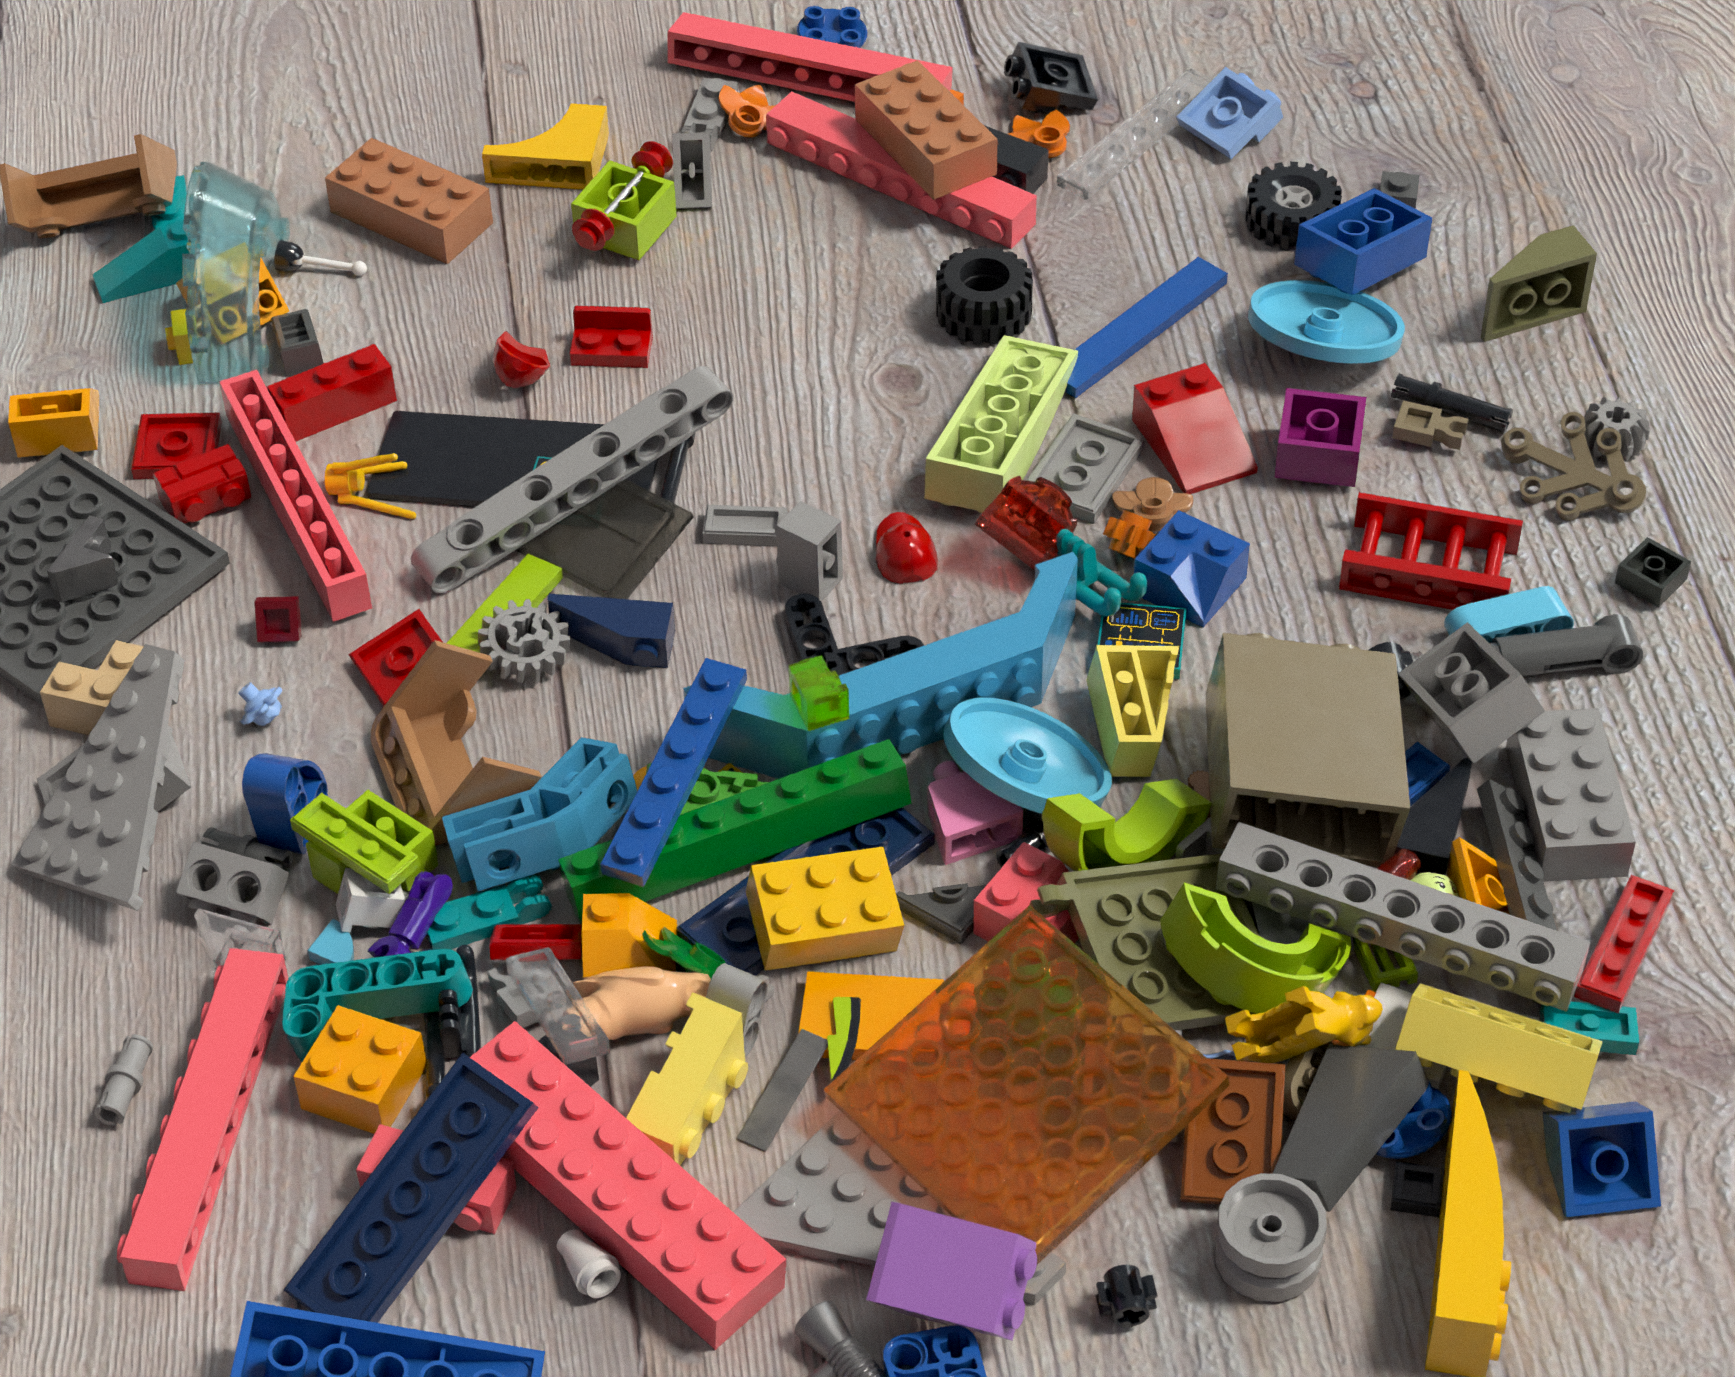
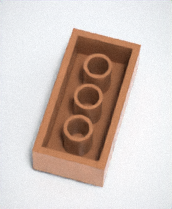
M918 60L855 84V120L933 200L997 174L998 139Z
M370 138L325 177L331 213L445 264H449L493 224L489 188L374 138Z

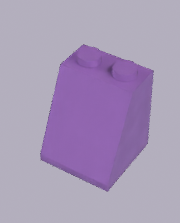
M891 1202L866 1300L907 1316L949 1326L958 1325L970 1331L1013 1341L1015 1329L1020 1327L1025 1314L1023 1297L1027 1281L1032 1278L1037 1266V1254L1035 1252L1037 1243L1016 1233Z

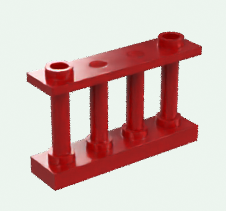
M1359 492L1354 527L1364 528V533L1359 551L1347 549L1344 551L1339 590L1454 610L1462 605L1508 595L1512 578L1501 577L1500 571L1504 553L1517 555L1523 520ZM1381 532L1405 536L1400 559L1376 555ZM1422 539L1446 543L1441 566L1417 562ZM1463 546L1488 550L1483 573L1458 569Z

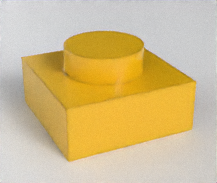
M186 309L171 311L172 327L165 328L169 351L176 350L179 365L195 363L193 340Z

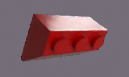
M375 344L266 386L295 442L397 401L392 366Z

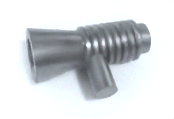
M828 1300L816 1304L797 1322L795 1334L826 1360L807 1377H886V1374L858 1339L852 1338L833 1301Z

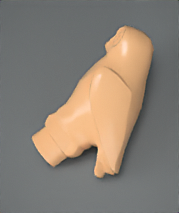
M646 966L605 971L594 976L584 977L581 981L572 982L577 1009L564 1015L563 1021L591 1044L594 1043L596 1045L604 1041L616 1040L623 1036L667 1033L673 1028V1022L682 1017L690 1016V1009L687 1008L686 1003L692 992L706 998L711 978L708 974L698 972H676Z

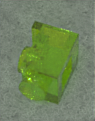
M822 656L804 659L801 662L788 665L790 696L808 731L849 719V689L846 683L841 684L835 670L829 671Z

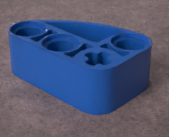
M268 753L258 754L250 758L243 773L242 792L258 842L282 850H289L293 853L305 854L308 840L292 830L290 819L320 793L328 796L327 782L323 772L317 764L309 760Z
M945 1326L899 1335L892 1338L883 1350V1364L886 1377H987L977 1339L969 1329L962 1326ZM902 1365H910L915 1368H912L910 1370H902L897 1367Z

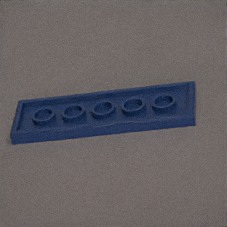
M901 807L782 851L767 863L884 847L892 876L935 844V833ZM747 876L676 927L677 936L692 946L696 942L701 943L720 955L726 964L756 976L764 970V965L746 896L749 878Z
M462 1053L284 1288V1291L311 1312L378 1323L539 1107Z

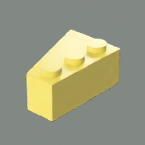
M1096 645L1086 681L1104 759L1111 777H1151L1162 742L1179 646Z
M693 992L686 1003L687 1008L690 1009V1017L681 1034L672 1031L665 1043L667 1047L672 1049L667 1061L659 1074L654 1071L650 1072L626 1117L627 1120L680 1166L686 1157L692 1158L699 1148L703 1131L710 1122L715 1123L719 1119L725 1106L726 1097L733 1088L737 1089L742 1085L748 1072V1063L745 1062L742 1013Z

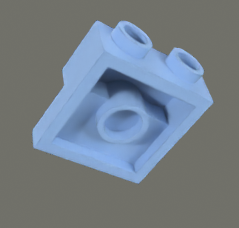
M1225 67L1176 118L1181 127L1232 159L1252 138L1260 142L1283 118V114L1280 108L1281 101L1272 91L1268 89L1265 91L1261 90L1244 73L1236 74Z

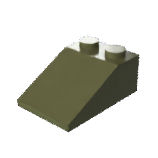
M1574 225L1539 235L1489 279L1481 330V339L1484 342L1586 312L1597 253Z

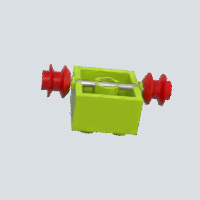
M654 141L643 143L640 151L632 156L631 163L633 168L609 160L571 203L572 233L576 242L581 247L592 251L604 248L640 260L677 217L674 182L663 178L665 173L669 172L673 166L672 156L664 145Z

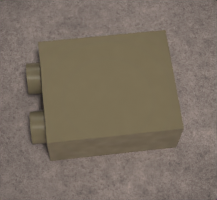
M1223 633L1205 693L1210 802H1212L1210 807L1212 848L1225 849L1238 822L1366 866L1389 868L1410 811L1396 654L1361 650L1351 644H1334L1329 646L1280 640L1263 633L1247 635Z

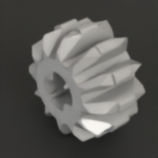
M1602 397L1599 404L1590 403L1588 410H1586L1584 415L1586 431L1584 435L1589 450L1594 451L1595 458L1606 456L1598 451L1596 441L1598 433L1605 428H1613L1620 433L1622 441L1620 451L1625 462H1628L1632 455L1640 456L1650 434V422L1647 420L1646 410L1636 409L1635 401L1624 403L1620 397L1616 401H1610ZM1607 438L1602 444L1612 446L1616 443V440Z

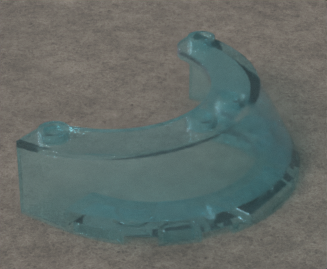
M200 162V166H195L192 171L185 202L183 230L187 233L189 242L187 243V249L189 254H182L183 286H188V310L185 311L197 382L198 385L220 384L219 381L256 369L261 376L262 369L268 368L269 348L267 344H262L260 329V257H266V236L269 237L272 248L276 249L279 240H289L290 225L288 218H282L278 202L271 191L212 162Z

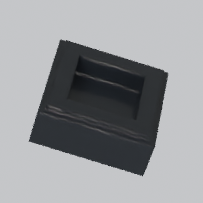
M1396 1161L1390 1210L1439 1218L1444 1168Z

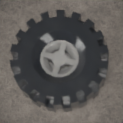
M1290 161V166L1284 167L1283 163L1280 162L1274 164L1273 170L1266 166L1261 169V175L1256 173L1252 177V182H1249L1245 214L1247 228L1249 232L1254 231V237L1258 241L1266 238L1265 245L1273 248L1275 243L1280 244V250L1288 251L1289 246L1297 245L1299 224L1341 204V186H1337V179L1334 176L1327 178L1328 171L1323 168L1314 171V165L1306 163L1305 167H1298V162Z

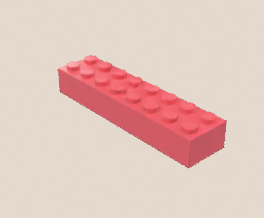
M516 1021L470 1057L539 1107L502 1158L513 1161V1168L602 1249L613 1255L624 1269L714 1350L721 1346L785 1288L786 1258Z

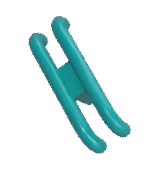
M1042 507L1035 511L1036 527L1045 544L1056 552L1058 557L1073 552L1078 558L1076 599L1097 614L1107 617L1113 616L1118 612L1121 607V598L1128 601H1138L1145 595L1147 579L1143 573H1134L1130 578V583L1097 561L1096 550L1093 546L1085 543L1078 536H1074L1068 529H1062L1058 533L1052 524L1048 509ZM1015 522L1010 525L1009 535L1011 543L1022 561L1035 570L1036 564L1048 560L1030 545L1022 523ZM1098 581L1108 589L1105 591L1103 598L1087 586Z

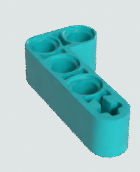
M436 949L307 966L292 973L287 980L282 1026L297 1058L303 1062L338 1005L378 1019L439 1011L438 994L440 991L446 989L454 990L457 993L459 1007H461L470 999L473 987L461 957L456 951L451 949Z

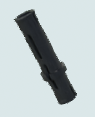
M1400 373L1394 382L1396 388H1393L1391 392L1392 398L1442 409V413L1468 418L1470 422L1501 431L1504 434L1510 424L1508 419L1512 418L1513 409L1511 408L1507 409L1444 389L1441 383L1435 381L1431 385L1406 377Z

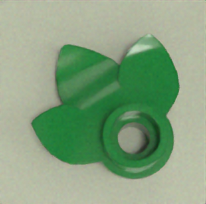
M665 926L661 930L664 941L651 937L646 930L642 933L644 942L651 950L660 955L670 957L673 961L684 967L686 972L708 974L712 979L717 968L721 964L726 963L712 949L697 942L692 946Z

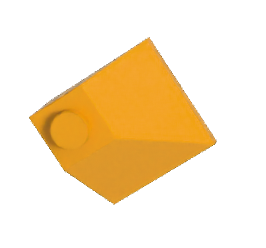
M630 893L583 894V978L605 971L644 966L676 971V962L670 957L660 955L651 950L644 942L642 933L646 930L651 937L664 941L661 933L662 928L665 926L677 935V920Z

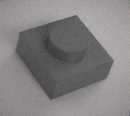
M1382 171L1380 191L1416 209L1420 175Z

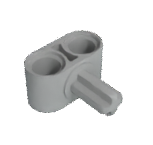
M723 963L712 976L706 998L742 1013L745 1057H747L757 1040L765 1002L773 996L774 986L769 984V977L766 975H759L757 977Z

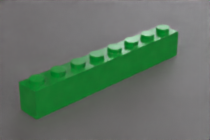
M890 739L681 814L644 887L602 874L600 864L612 840L558 859L567 898L580 924H582L583 894L630 893L646 902L912 804L906 765Z

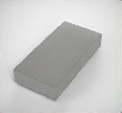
M706 505L703 543L777 546L775 527L779 518L783 514L788 513V510L785 507Z

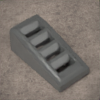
M308 309L270 318L287 376L291 377L323 364L319 343Z

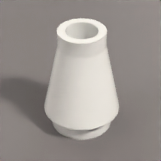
M577 1229L569 1230L560 1237L557 1242V1250L563 1256L580 1293L589 1295L592 1298H601L616 1288L621 1278L618 1260L613 1255L587 1239Z

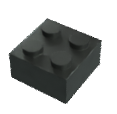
M1647 537L1618 565L1615 584L1659 608L1687 580L1691 561Z

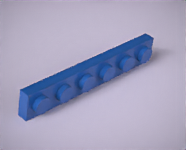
M705 658L600 864L603 875L638 886H645L747 681L746 669Z

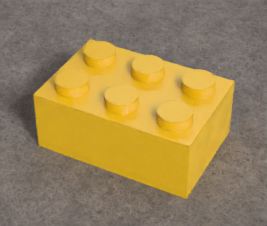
M884 847L751 865L746 896L765 971L897 951L904 929V922Z

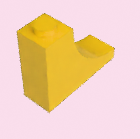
M571 103L564 117L555 126L538 136L516 143L484 145L482 160L485 183L583 190L600 170L609 137L607 106Z

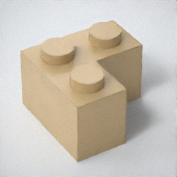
M116 640L98 670L58 662L40 691L49 726L89 735L144 646Z

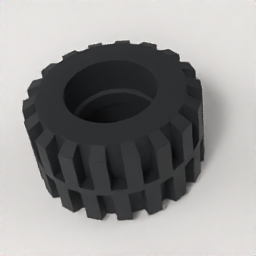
M979 246L977 249L969 247L963 249L962 253H953L949 256V260H944L941 263L940 270H937L936 316L938 317V323L941 327H946V333L950 336L957 335L960 341L966 342L969 340L973 341V344L982 345L984 342H989L990 345L998 344V341L1004 335L1013 337V334L1020 335L1024 331V327L1029 325L1032 315L1033 279L1031 268H1027V262L1024 259H1017V254L1012 251L1004 252L1003 248L999 247L994 249L987 248V246Z

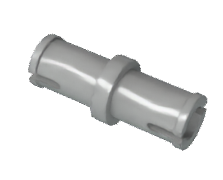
M132 1034L131 1038L126 1036L116 1064L109 1067L105 1075L106 1088L94 1111L96 1118L102 1123L116 1126L117 1122L122 1124L133 1095L139 1093L144 1082L142 1072L153 1051V1044L146 1037Z

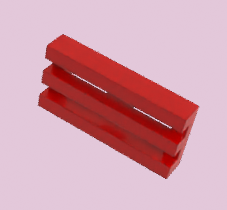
M582 924L494 926L489 945L490 960L581 959Z

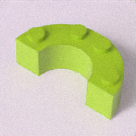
M1177 778L1145 783L1139 798L1128 813L1115 822L1113 816L1080 793L1046 799L1045 808L1042 812L1044 835L1052 854L1073 871L1169 860L1176 853L1177 845L1205 822L1212 802Z
M1185 882L1160 919L1167 950L1196 982L1208 990L1217 1002L1224 1005H1234L1256 1014L1264 1013L1285 1002V993L1302 986L1308 987L1309 991H1317L1324 994L1347 961L1351 949L1350 936L1310 923L1297 943L1281 944L1268 941L1254 934L1240 923L1231 911L1226 896Z

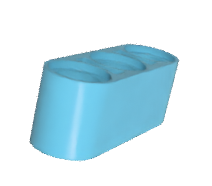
M1542 586L1462 605L1452 610L1444 621V627L1449 636L1468 622L1488 643H1492V639L1496 637L1570 629L1574 626L1572 616L1557 591L1550 586Z

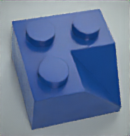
M1178 510L1134 560V573H1143L1147 579V589L1142 599L1157 606L1187 608L1186 620L1204 628L1247 578L1250 543Z

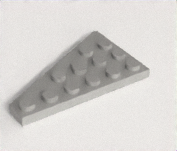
M148 644L144 645L11 865L20 873L136 911L140 909L143 904V899L138 896L142 873L149 870V850L154 841L158 812L153 809L157 788L162 787L164 783L165 773L163 769L165 762L168 760L173 731L168 726L171 705L178 702V683L182 678L185 661L175 651Z
M846 1106L834 1115L734 1211L740 1219L777 1251H794L800 1256L837 1264L839 1259L871 1265V1271H874L891 1202L1016 1233L1036 1242ZM1036 1242L1035 1248L1037 1254L1036 1270L1032 1278L1027 1281L1023 1297L1024 1303L1036 1305L1066 1274V1262L1038 1242Z

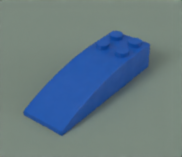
M247 1301L230 1377H541L545 1351Z

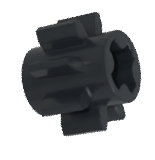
M1124 1264L1115 1266L1104 1274V1282L1096 1283L1098 1294L1095 1297L1101 1317L1112 1314L1113 1322L1117 1326L1133 1327L1139 1325L1149 1318V1310L1157 1308L1155 1298L1158 1295L1153 1275L1141 1277L1139 1268L1134 1265Z

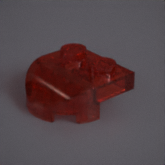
M1016 476L1006 483L1000 494L983 511L974 525L1035 570L1036 564L1053 559L1058 555L1057 534L1062 529H1068L1073 533L1078 519H1073L1070 510L1072 505L1071 498L1058 485L1042 477L1037 478L1033 482L1022 480L1021 476Z

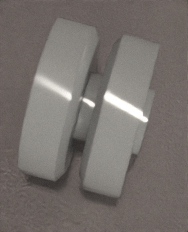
M1260 1173L1241 1179L1226 1191L1218 1210L1215 1238V1264L1223 1280L1239 1294L1257 1301L1281 1302L1299 1296L1315 1282L1321 1268L1323 1245L1327 1230L1326 1210L1318 1195L1302 1181L1283 1174Z

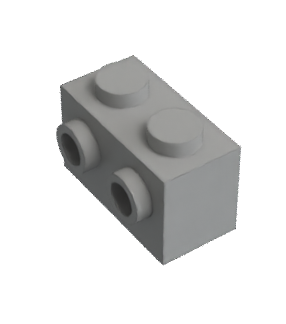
M800 501L789 513H785L779 518L775 527V535L777 536L776 563L778 564L779 584L799 594L807 593L814 595L822 601L843 579L841 520L821 509H816Z

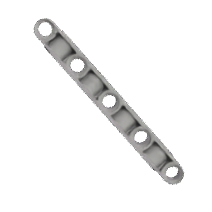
M699 366L422 542L413 551L411 564L434 592L446 593L722 416L731 407L734 395L709 367Z

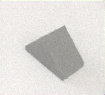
M672 133L676 209L712 208L710 133Z

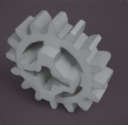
M525 599L521 607H517L513 600H509L507 610L504 611L502 608L495 606L493 608V618L483 617L482 629H478L479 653L491 656L493 662L487 669L492 671L501 668V678L504 680L510 674H516L518 683L523 682L525 675H531L533 680L538 682L540 681V672L544 671L552 676L555 674V664H565L566 653L569 652L570 647L568 624L560 623L559 611L548 614L547 604L544 602L537 608L531 607L530 599Z

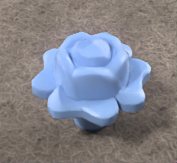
M251 682L246 684L238 692L246 701L244 707L245 715L240 722L243 725L254 722L259 726H265L267 723H270L279 715L282 708L277 699L282 692V688L279 686L259 691Z

